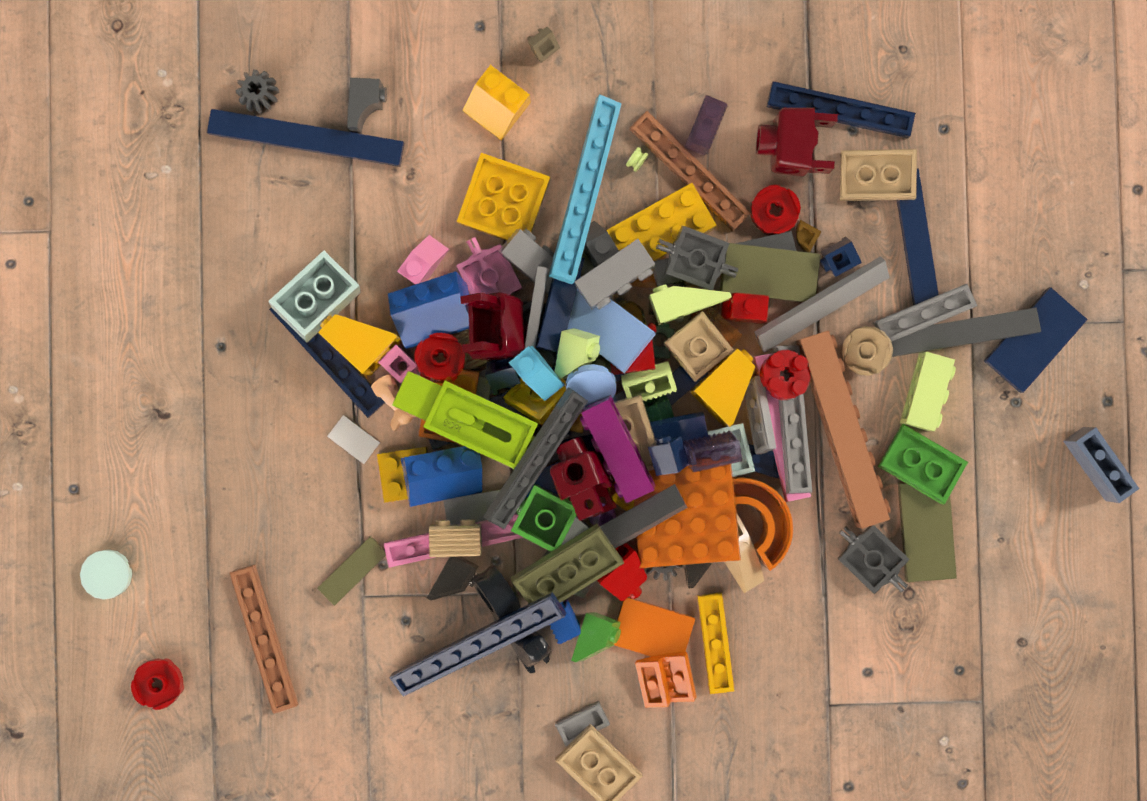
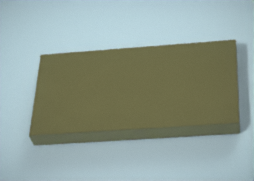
M729 243L725 255V264L738 268V272H734L737 274L735 278L721 273L719 291L767 295L772 299L805 302L816 295L821 254Z
M899 483L898 494L903 553L910 559L904 565L905 581L957 579L950 496L946 503L942 505L910 485Z
M595 524L512 576L511 581L528 604L551 592L561 603L624 564V561L600 526Z

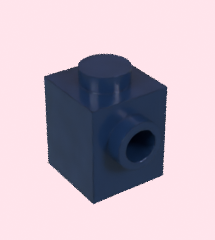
M670 434L657 437L656 442L648 447L656 476L679 473L689 465L681 436L671 437Z

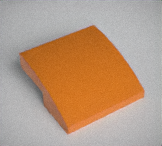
M687 652L656 655L635 662L645 708L668 707L671 702L695 701L697 696Z

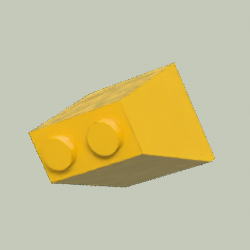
M337 314L333 317L331 315L328 316L321 323L322 329L318 332L362 374L370 376L381 366L380 360L395 345L399 346L402 343L400 336Z
M738 348L733 350L690 391L723 427H730L734 424L755 369V365L752 363L753 357L744 349L742 351Z

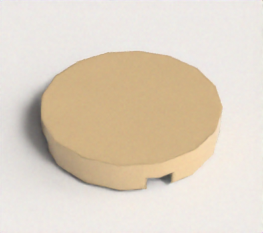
M865 326L855 329L847 335L842 346V356L851 371L859 375L870 376L880 373L888 366L892 359L893 347L891 340L884 331L876 327Z

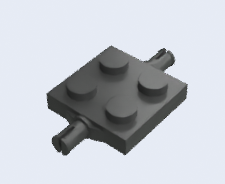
M681 226L677 239L673 244L661 239L657 242L656 249L669 253V261L664 273L666 275L707 290H713L715 282L721 273L733 278L737 275L734 272H738V268L725 264V255L729 246L728 242L686 226Z
M874 525L869 526L863 533L857 536L847 526L843 527V529L849 536L841 529L839 534L849 544L847 549L837 559L873 594L890 582L899 592H903L904 589L898 582L905 589L908 587V584L898 574L900 569L910 559Z

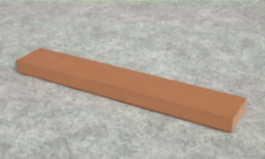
M648 111L630 127L629 130L685 185L693 183L704 204L732 232L751 214Z
M256 565L230 572V577L272 712L275 714L297 707L299 704Z

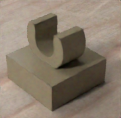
M548 27L544 29L539 28L537 35L533 38L531 36L528 37V43L535 57L541 63L560 49L553 32Z

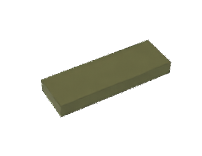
M370 536L317 589L335 606L386 556L385 549Z

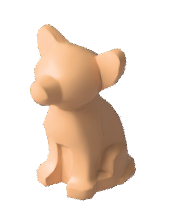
M385 375L375 381L371 388L377 397H381L394 410L390 426L393 431H396L400 425L410 423L416 416L392 406L399 391L396 384L398 381L392 375Z

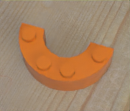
M733 477L735 504L752 505L760 513L763 521V532L759 540L754 544V548L765 568L771 571L783 560L792 542L793 520L789 507L782 496L767 484L751 478Z

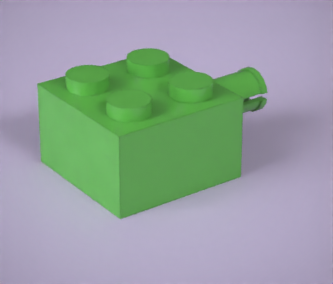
M535 483L530 495L525 497L516 512L519 516L511 531L552 552L561 546L577 514L572 502L568 500L561 501L559 495Z

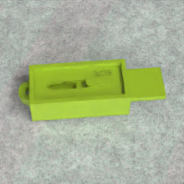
M410 371L407 372L392 404L396 408L425 420L424 428L515 469L527 451L528 445L534 440L535 436L533 434L538 423L450 382L444 381L443 385L440 386Z

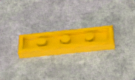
M722 593L697 595L709 693L734 692Z

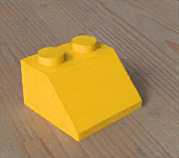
M490 65L475 84L463 108V112L502 141L531 103L530 94Z

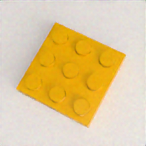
M480 153L456 222L504 240H508L516 229H521L522 231L527 229L532 233L550 182V176Z

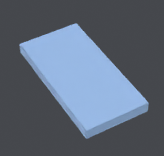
M577 289L567 330L576 328L600 336L599 355L625 373L656 335L655 332L613 300L600 310L597 307L591 309Z

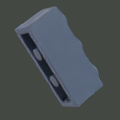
M1082 427L1063 441L1105 501L1120 503L1139 490L1137 484L1096 427Z

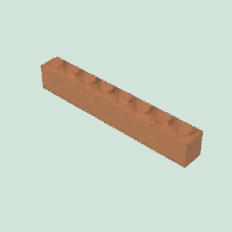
M828 330L797 340L796 344L800 348V355L808 360L810 370L809 384L855 526L863 529L890 520L888 513L891 512L887 499H883L881 489H883L882 481L879 475H875L874 472L875 459L873 454L868 452L865 444L868 442L865 430L860 428L858 419H860L859 410L851 401L852 388L848 381L845 382L842 373L845 372V367L842 359L837 357L835 351L837 342L834 335H830Z

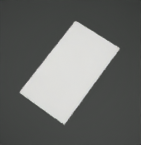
M344 415L327 436L363 464H365L380 444V442Z

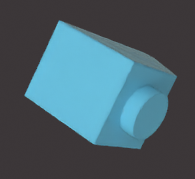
M528 346L509 362L522 380L544 401L565 385L534 346Z

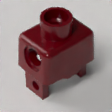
M782 108L774 118L773 125H759L756 137V154L771 155L770 169L773 173L804 177L807 173L830 174L835 169V161L812 160V154L815 146L818 144L819 131L816 127L832 128L837 123L838 114L815 113V108Z
M503 292L491 294L475 293L460 296L461 304L468 305L469 344L462 345V352L469 353L472 359L498 360L516 357L525 349L528 323L524 320L523 302L521 299Z
M583 437L559 445L556 452L560 462L550 468V474L560 500H571L579 521L591 516H599L617 508L609 490L615 479L612 474H607L603 466L605 459L602 453L588 451ZM600 497H604L606 499V504L604 506H602Z

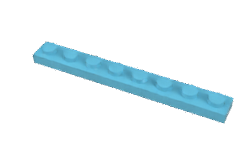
M600 94L595 100L549 272V277L571 285L575 282L622 104Z

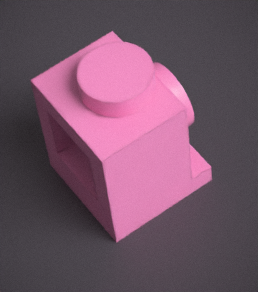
M395 345L379 362L399 383L403 382L408 371L418 375L415 361L398 345ZM401 362L407 364V368L404 371L399 370Z

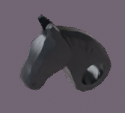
M491 565L471 579L473 586L495 620L521 608L515 593L495 566ZM537 631L511 643L512 648L529 673L536 672L534 665L541 660L546 664L550 660L549 652L551 649L543 636L539 635Z

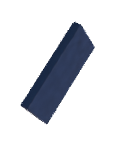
M1051 287L1047 288L1029 308H1037L1041 332L1002 339L984 360L987 365L1019 393L1026 391L1088 320Z

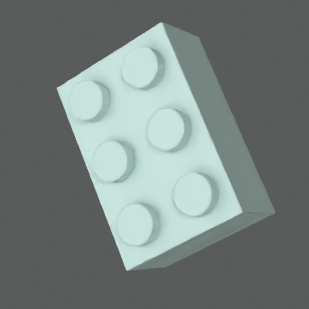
M323 251L269 300L272 309L308 342L322 329L320 325L328 316L331 315L333 317L335 314H338L361 293L360 285Z

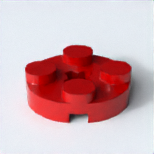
M770 185L760 190L750 206L751 219L754 225L765 235L788 232L795 226L801 210L797 195L792 190L780 187V185ZM771 204L781 207L782 210L779 212V216L776 217L774 214H770Z
M431 334L429 338L418 343L415 349L414 358L418 372L421 377L436 383L455 381L465 366V353L462 352V346L450 334ZM439 353H443L444 358H447L445 361H442L441 363H438L435 359H433V357H437Z
M780 350L770 355L762 363L760 369V380L763 387L767 388L772 397L779 400H791L805 393L810 382L808 360L791 350ZM785 369L790 373V378L787 381H784V377L780 376V372H783Z
M157 658L145 662L137 668L134 680L131 682V691L135 700L140 705H146L153 710H160L170 706L184 690L183 676L180 669L172 660L167 658ZM154 678L162 681V690H159L158 687L153 688Z

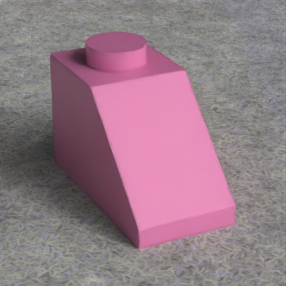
M429 235L411 251L397 272L415 285L428 281L449 249Z

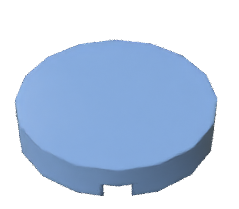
M595 364L583 365L578 367V371L574 373L572 371L568 375L566 389L569 387L588 401L585 405L586 407L611 395L613 398L616 393V380L613 373L608 372V369L604 366Z

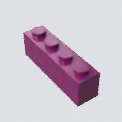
M607 396L584 407L581 412L583 416L580 417V420L585 430L590 429L594 437L591 439L597 453H602L605 459L603 466L608 475H613L616 481L614 487L620 498L624 497L626 503L654 491L655 483L612 396Z

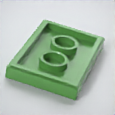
M902 424L879 462L878 467L943 505L949 498L968 462Z

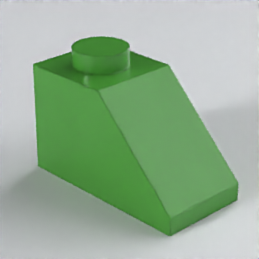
M596 612L586 613L571 661H585L614 646V643H617L621 634V629H619L621 622Z

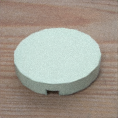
M108 549L93 553L87 557L81 567L80 578L82 586L94 598L103 600L122 594L131 583L132 569L129 567V561L124 555L114 550Z

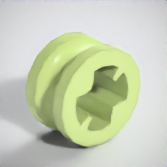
M638 147L629 158L626 166H632L634 168L633 171L637 172L649 154L642 153L641 148Z

